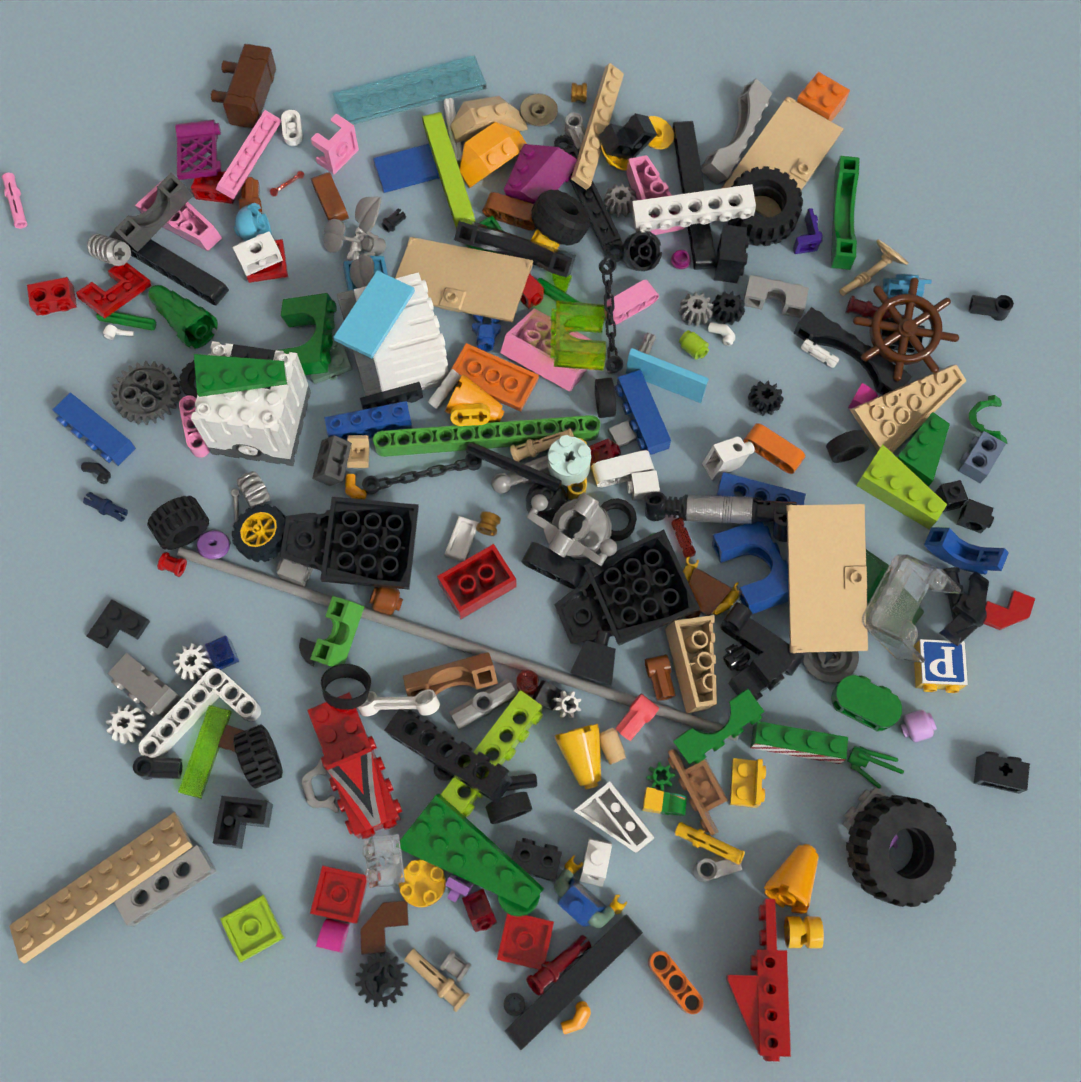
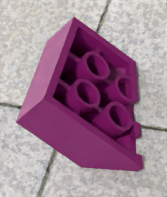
M524 144L504 187V192L506 196L534 204L541 193L551 189L558 190L564 182L570 180L577 159L559 147Z

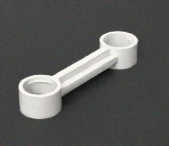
M433 690L421 691L413 697H377L375 692L369 691L367 700L357 708L361 715L366 717L374 715L379 710L417 709L419 714L427 716L439 709L440 702Z

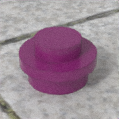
M678 250L671 257V264L677 269H685L690 265L691 258L685 250Z

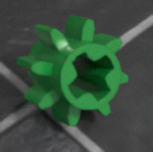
M658 762L656 769L651 766L648 770L652 775L647 776L646 780H651V788L656 786L660 788V791H663L665 785L668 787L673 785L669 779L674 778L675 774L669 772L670 765H667L665 768ZM662 772L665 776L659 782L656 778Z

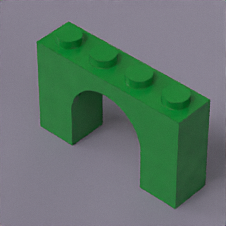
M328 293L282 300L280 316L288 327L316 325L313 336L305 344L294 348L278 350L283 351L285 354H289V352L297 353L305 375L327 373L328 366L331 363L330 349L333 345L332 331L335 328L334 314L337 311V306Z

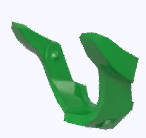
M996 395L988 396L987 401H979L970 410V423L977 431L981 433L985 431L1008 444L1007 439L1000 431L987 430L984 428V425L979 424L977 421V413L981 409L989 406H1002L1001 399Z

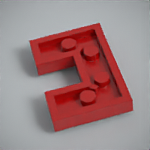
M128 263L122 266H114L108 270L109 276L118 283L106 292L95 283L90 282L76 292L77 297L105 319L152 286L147 277Z

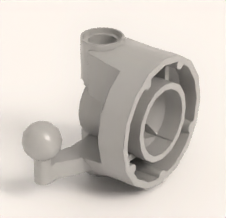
M583 492L577 499L563 504L555 513L552 523L537 515L538 511L547 508V498L542 494L535 495L532 498V508L526 517L544 528V533L549 543L548 548L562 557L567 555L576 559H590L602 566L607 556H612L617 551L616 542L610 539L611 521L608 513L599 505L600 502ZM579 516H585L586 518L585 521H582L581 530L574 534L572 539L569 534L571 522Z

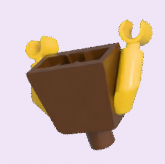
M687 557L683 572L700 610L685 617L687 619L697 618L702 612L708 616L711 614L719 615L730 609L738 600L739 591L736 586L739 582L730 587L698 569V559L695 564H690V557Z

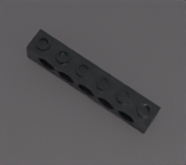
M399 709L384 729L392 739L498 804L513 781L508 775L509 770L499 763L496 766L491 764V759L481 752L478 755L473 753L472 747L463 741L458 744L454 741L455 737L446 731L440 733L436 730V725L428 720L422 722L419 720L420 716L409 709L406 712L403 709ZM414 729H417L416 733L411 735V732ZM435 739L434 743L428 746V743ZM449 750H453L449 756L445 757ZM471 761L469 766L463 768L465 762ZM489 772L485 779H481L483 773Z

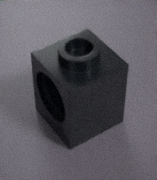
M961 480L941 484L934 492L947 504L943 512L959 509L968 500Z
M968 499L962 506L956 525L981 534L986 528L991 527L994 521V516H991L994 508Z

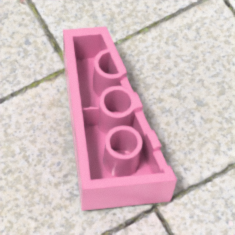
M647 155L628 159L626 175L631 190L635 191L637 200L672 196L669 192V187L665 182L663 183L659 177V172ZM675 211L670 212L672 215L678 214ZM656 214L650 215L653 218L658 217ZM676 226L668 230L655 229L650 232L659 235L684 230L685 227Z
M157 186L135 205L141 214L153 205L157 197ZM189 202L163 226V228L206 251H209L222 239L216 228Z

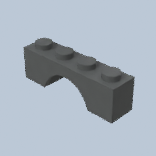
M170 173L157 186V197L153 205L140 215H128L114 230L138 252L194 195L177 177Z

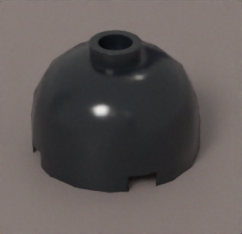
M638 231L629 235L622 246V257L626 265L635 271L644 272L654 269L662 257L659 247L661 246L660 240L650 231Z
M535 483L529 489L526 496V509L529 513L532 508L531 500L535 495H544L548 500L547 508L538 511L537 515L552 523L555 513L563 504L567 503L566 492L562 486L558 491H554Z

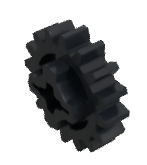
M377 952L376 959L368 956V964H360L363 971L362 973H356V976L360 977L361 981L355 983V986L362 987L358 995L367 996L365 1003L374 1000V1007H378L380 1002H382L384 1007H388V1000L395 1004L397 1002L395 996L404 995L400 989L401 987L408 986L406 982H403V978L407 977L408 973H402L401 970L405 967V964H397L399 957L395 956L391 960L390 953L386 952L384 958H382L381 954ZM381 963L378 970L373 973L368 972L372 966ZM390 965L396 970L398 978H394L390 973ZM383 972L384 977L388 978V981L380 987V982L376 981V977L381 976ZM366 981L371 982L374 994L369 991ZM396 987L391 994L383 997L386 989Z

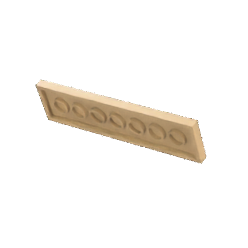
M175 812L9 925L18 959L24 964L192 848L193 845L179 816Z

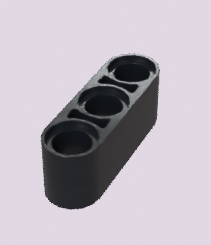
M531 542L521 560L526 567L571 589H576L579 586L586 572L585 567L567 557H562L536 542Z

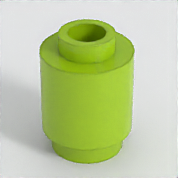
M688 330L679 339L681 348L694 359H702L709 352V343L695 332Z

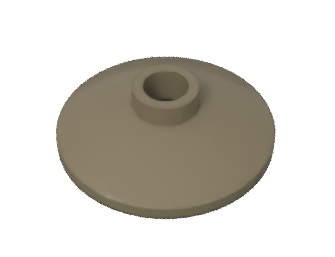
M533 94L523 100L520 113L527 123L534 126H545L555 120L558 114V107L550 96Z

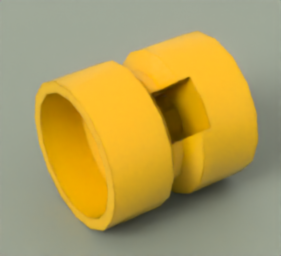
M785 916L784 939L786 947L802 948L805 945L807 948L821 949L824 942V931L820 916H806L804 920L800 916Z

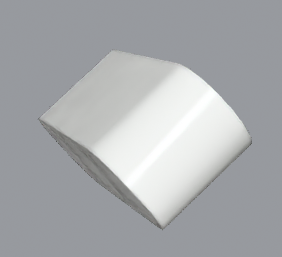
M647 450L602 460L591 466L597 487H607L630 481L631 473L655 471L649 451Z

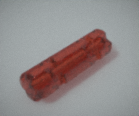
M676 518L672 520L671 524L673 529L676 530L675 534L680 547L683 548L684 557L695 556L696 551L691 544L692 541L687 528L684 527L683 519Z

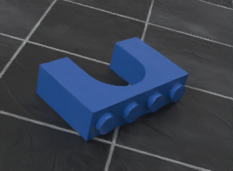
M756 522L751 525L744 524L713 535L712 547L720 563L743 555H753L763 559L770 568L771 572L767 577L742 586L739 589V601L748 607L752 614L789 602L788 563L780 556L779 546L776 542L773 543L767 525L764 526L763 522Z

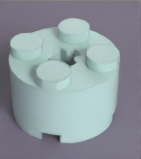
M563 435L551 445L548 452V470L551 476L562 481L561 485L570 486L571 484H578L588 476L591 449L584 441L576 437Z

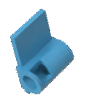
M896 274V278H883V291L888 298L900 294H908L910 280L917 278L919 283L916 295L923 297L925 284H931L932 280L919 278V275Z

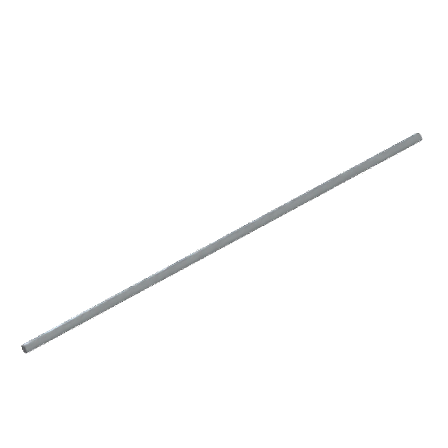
M180 547L177 556L180 558H185L186 560L328 607L332 596L220 559L204 558L198 552L184 547ZM364 607L361 618L473 655L489 652L494 662L621 704L631 706L637 698L636 696ZM654 703L659 707L655 715L709 733L716 732L724 727V725ZM730 735L727 739L737 741L738 736L732 738Z

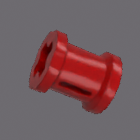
M165 552L160 556L157 567L160 571L167 570L180 577L186 569L187 560L185 558L178 559Z

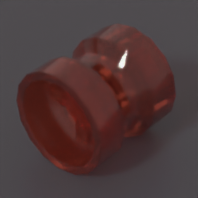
M523 670L518 674L516 679L518 692L521 690L528 696H532L536 692L539 679L535 672Z

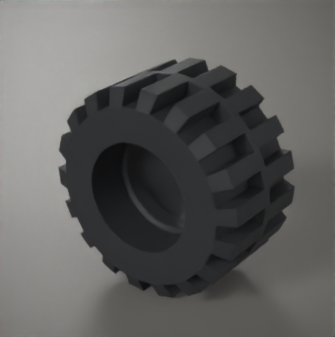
M181 496L157 508L149 517L147 526L162 549L173 550L186 546L199 538L206 531L210 520L195 497Z
M262 724L234 735V749L239 764L248 783L254 789L282 778L283 769L279 755L268 730Z

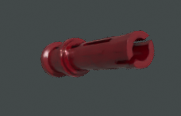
M852 295L845 312H852L861 315L863 318H872L879 307L874 306L871 301L865 302L855 299V296ZM888 311L885 312L881 321L891 317Z
M584 935L579 936L576 941L551 962H544L539 971L534 975L527 976L526 981L535 994L541 995L546 986L559 979V974L591 948L590 941L588 940L584 943V940L587 938Z

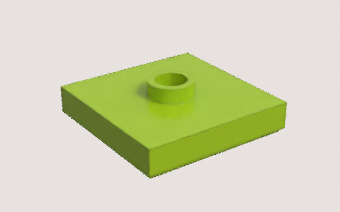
M261 895L220 918L240 963L285 938L265 895Z

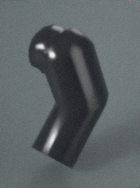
M83 462L81 464L83 472L96 473L98 475L97 481L99 483L107 484L109 482L111 474L100 463Z

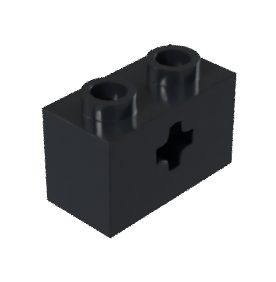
M987 751L976 757L974 784L1020 794L1028 790L1030 763L1022 762V759L1010 756L1003 758L999 757V754L996 752Z

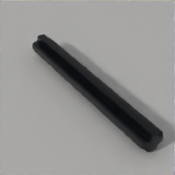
M473 442L467 445L466 452L470 455L554 491H558L561 487L562 481Z

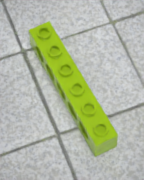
M520 690L473 753L478 755L481 752L487 756L489 752L496 751L499 753V756L496 760H490L491 764L496 766L497 763L503 765L506 760L509 762L516 753L515 747L518 743H523L529 736L530 732L528 730L533 724L537 725L542 719V705ZM522 715L526 718V721L522 724H517L514 722L515 717ZM509 733L513 737L509 742H503L500 740L501 736ZM471 761L465 762L463 768L469 766ZM485 772V775L481 779H485L488 776L489 772ZM455 777L441 793L465 817H468L475 807L473 803L476 799L483 797L482 794ZM462 788L471 789L468 797L462 798L459 796Z

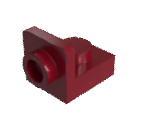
M609 438L588 446L591 449V466L596 462L621 455L619 445Z
M484 888L462 898L475 932L488 930L497 923Z

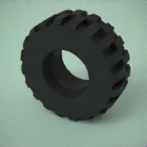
M891 795L890 797L883 796L877 798L876 803L869 802L864 806V811L862 813L859 812L854 818L855 823L853 827L850 826L848 832L850 835L849 842H846V851L849 854L847 862L848 866L853 869L852 876L855 881L861 883V888L866 893L873 895L874 898L896 906L916 907L921 902L925 904L934 899L933 896L935 894L939 895L945 889L944 885L952 878L953 866H956L955 851H957L956 842L953 841L952 836L954 834L951 826L946 824L947 820L941 812H937L933 805L922 802L920 799ZM906 829L912 839L913 852L908 864L896 872L890 862L889 848L895 835L901 830Z

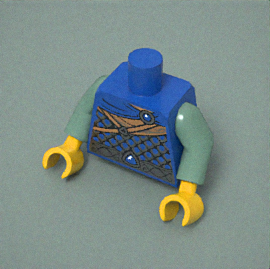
M574 855L565 863V869L554 884V890L558 895L557 903L581 926L601 928L615 914H620L627 902L620 904L617 901L620 895H615L608 907L573 877V874L583 866L582 861L578 865L574 863Z

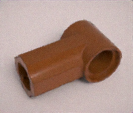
M247 177L242 186V198H239V209L256 203L261 207L258 210L262 214L259 181L253 177Z
M668 655L645 659L646 672L648 677L651 678L656 701H664L675 697Z

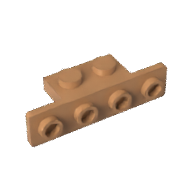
M669 750L670 757H668V761L674 770L677 769L680 775L678 780L682 788L688 790L691 796L689 802L695 812L698 811L702 817L700 823L706 833L709 832L710 835H715L719 831L708 811L728 800L708 761L704 759L686 769L677 750Z

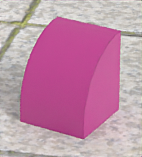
M862 383L848 408L852 409L879 396L872 388Z
M327 918L321 928L316 947L342 953L350 924Z

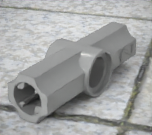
M506 679L485 692L477 693L474 698L451 710L449 714L459 730L478 718L489 715L492 710L515 698L517 693L511 682ZM480 700H487L490 703L489 706L485 709L479 708L477 704Z

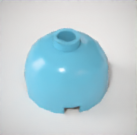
M256 203L244 206L236 214L234 230L237 236L241 237L244 241L269 231L271 233L266 214L259 212L258 209H261V207Z

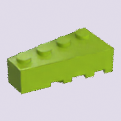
M883 444L856 484L857 487L929 530L937 522L947 506L937 494Z

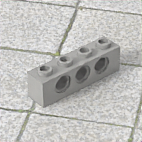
M193 845L192 848L118 898L114 903L126 925L135 926L216 872V869L203 847ZM188 863L190 866L189 873L182 876L180 872L181 867ZM167 877L169 885L166 889L161 890L160 882L163 878ZM146 891L148 894L147 901L141 904L139 896L142 892Z

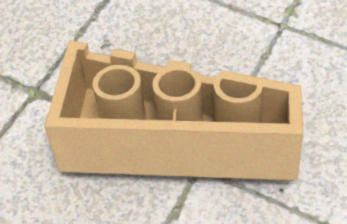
M714 615L675 620L665 628L686 714L705 711L717 704L716 675H714L716 655H714L713 647L715 642V633H713Z

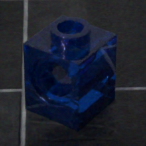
M226 635L205 644L212 664L217 669L222 670L240 662L231 640Z

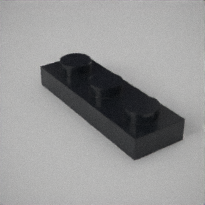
M420 382L361 397L360 402L364 410L405 401L413 403L423 398Z

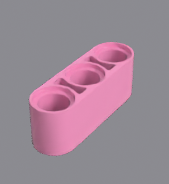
M643 280L614 296L613 320L616 325L657 301L659 294L648 280ZM611 299L607 301V307L612 306ZM603 304L600 310L607 318V311L605 310Z
M189 395L180 400L179 409L186 443L193 455L201 458L208 455L210 450L197 428L191 429L194 425L191 417L192 413L196 410V398ZM202 443L199 447H195L196 444Z

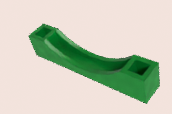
M840 156L835 168L831 268L851 270L856 259L857 239L854 232V209L859 177V157Z

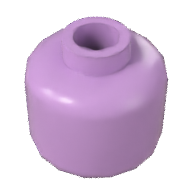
M917 710L904 715V724L900 725L905 738L910 737L913 742L931 738L934 735V730H937L931 713H926L924 710Z

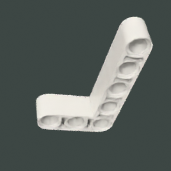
M216 668L210 669L141 740L138 747L141 755L149 756L150 758H162L219 697L247 721L258 719L261 715V707L223 671ZM221 676V682L213 685L214 678ZM234 690L238 692L234 699H228L230 692ZM205 693L204 700L197 702L198 695ZM254 705L251 713L244 714L246 706ZM184 710H189L188 717L181 719V713ZM168 727H173L171 735L165 737V730ZM152 744H156V750L148 754V748Z

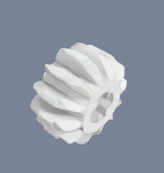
M191 643L190 649L182 646L184 652L182 654L177 652L176 656L179 659L173 661V664L177 667L175 672L181 675L183 680L186 681L190 678V681L195 682L197 676L201 679L203 673L210 670L207 666L213 664V661L209 659L211 653L205 651V647L202 645L197 648L195 644ZM195 659V665L192 666L191 661Z
M127 705L124 709L122 706H118V713L110 712L113 719L107 720L106 724L110 725L107 733L113 734V740L118 741L120 739L122 744H126L128 739L132 743L135 742V735L143 736L140 729L147 728V725L142 723L146 716L140 714L141 710L138 707L133 709V706ZM130 721V723H127L128 727L124 728L125 722Z

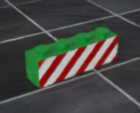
M758 721L753 726L750 748L841 764L847 757L848 737Z

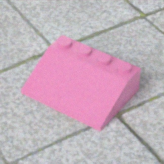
M534 308L506 333L500 353L570 392L602 349V345Z

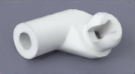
M710 322L708 331L721 334L724 345H732L733 341H735V334L726 324Z

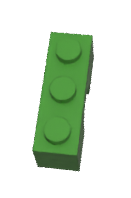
M332 596L325 616L332 620L333 628L331 634L324 640L317 638L310 659L332 667L345 664L364 606Z

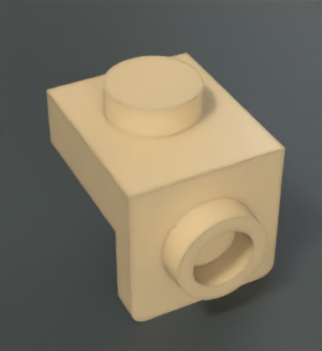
M349 435L347 441L351 442L352 445L347 468H369V437L367 435Z

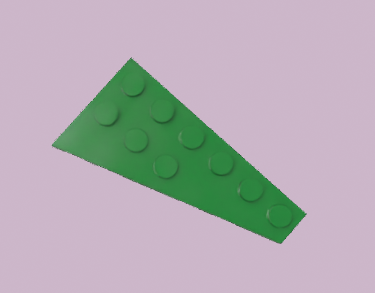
M439 793L435 795L395 846L404 852L527 909L544 890L534 878Z

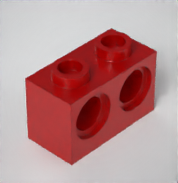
M68 277L27 285L29 306L37 316L77 308L75 289Z

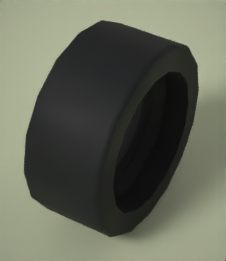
M612 378L595 379V400L599 418L616 416V397Z
M862 430L845 432L830 440L826 445L830 458L835 463L854 459L865 453L870 447Z
M619 498L605 501L601 507L606 512L611 509L622 510L629 519L625 529L611 530L610 539L622 541L628 538L633 533L637 521L635 509L629 502Z
M523 791L502 797L498 804L491 802L485 808L490 823L497 824L530 812L532 805L527 792Z

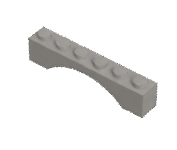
M757 79L745 85L737 99L739 120L734 137L726 147L709 154L701 167V171L715 184L723 180L727 181L731 177L733 167L739 162L741 152L748 145L746 143L748 138L752 136L755 131V125L762 118L761 113L769 104L768 100L772 93Z

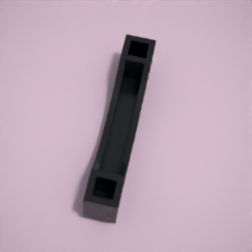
M465 218L459 220L454 238L455 241L473 247L533 260V265L566 278L571 274L576 258L574 254Z
M812 307L795 328L794 334L802 340L809 339L814 342L813 345L832 347L853 357L868 372L875 390L881 395L907 385L912 377L903 369L902 379L895 381L893 379L895 364L884 359L879 354H876L867 361H863L861 355L872 347L864 344L854 334L848 333L838 323L832 322L822 312Z

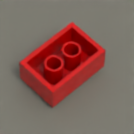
M494 544L437 576L440 587L460 619L517 587L515 576Z

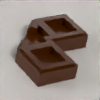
M407 901L385 902L377 909L361 928V954L385 953V928L409 926Z

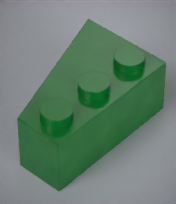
M934 412L930 414L897 457L928 487L934 480L950 423Z

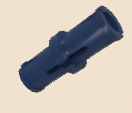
M92 492L86 494L91 500L84 497L83 503L85 505L95 508L100 514L109 515L120 522L125 520L121 514L125 516L128 514L127 509L113 504L108 498L103 499Z

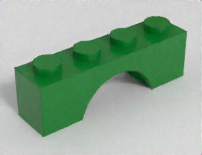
M748 688L729 700L730 716L723 728L713 733H703L691 727L673 740L689 764L693 761L695 764H698L707 757L705 753L710 749L718 750L725 745L723 740L730 735L732 738H735L744 731L743 726L749 722L753 725L763 718L761 714L765 711Z

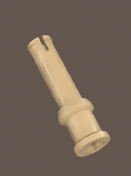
M570 428L539 440L529 439L526 443L517 446L511 445L512 457L518 462L530 456L534 458L538 453L549 450L551 445L560 439L561 436L568 435L574 437L573 432Z
M413 949L404 959L438 991L439 998H444L454 1007L453 1010L455 1012L469 998L470 994L468 992L464 993L454 984L455 981L453 979L444 977L416 949Z

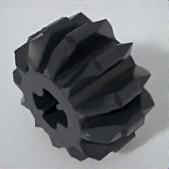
M725 291L722 295L717 294L712 302L714 307L712 309V316H716V322L721 320L723 324L729 322L732 326L735 321L739 322L745 313V301L740 300V295L734 296L733 291L730 294H727Z
M769 380L765 384L760 381L757 386L753 385L751 387L748 400H750L749 407H755L754 413L761 411L762 416L766 412L772 415L774 411L780 409L784 398L781 396L782 389H776L777 383L772 386Z

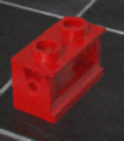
M226 171L218 172L216 176L194 178L191 189L195 199L233 204L234 200L216 190L219 181Z

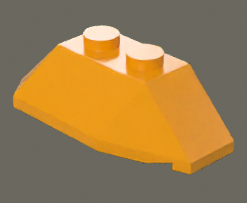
M494 122L464 143L459 169L463 180L469 188L520 154L523 145L527 143L519 130Z

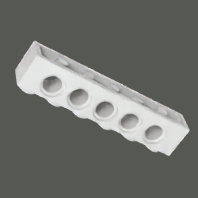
M752 184L632 202L635 232L655 229L668 230L676 226L688 227L691 224H708L719 220L725 222L733 218L746 219L754 216L756 209ZM730 203H735L737 206H731ZM710 206H716L717 209H711ZM693 208H694V209H697L698 211H697V212H692V211H690V209H693ZM675 211L678 214L672 215L670 212ZM656 214L658 217L653 218L650 215Z

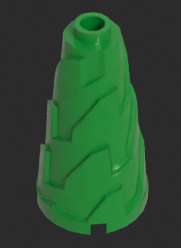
M154 285L149 289L148 298L155 305L156 310L167 320L170 327L177 333L176 336L187 347L191 348L190 346L198 349L206 345L214 337L215 334L212 333L213 327L217 330L218 322L216 317L206 309L197 306L189 299L183 298L175 291H170L162 285Z

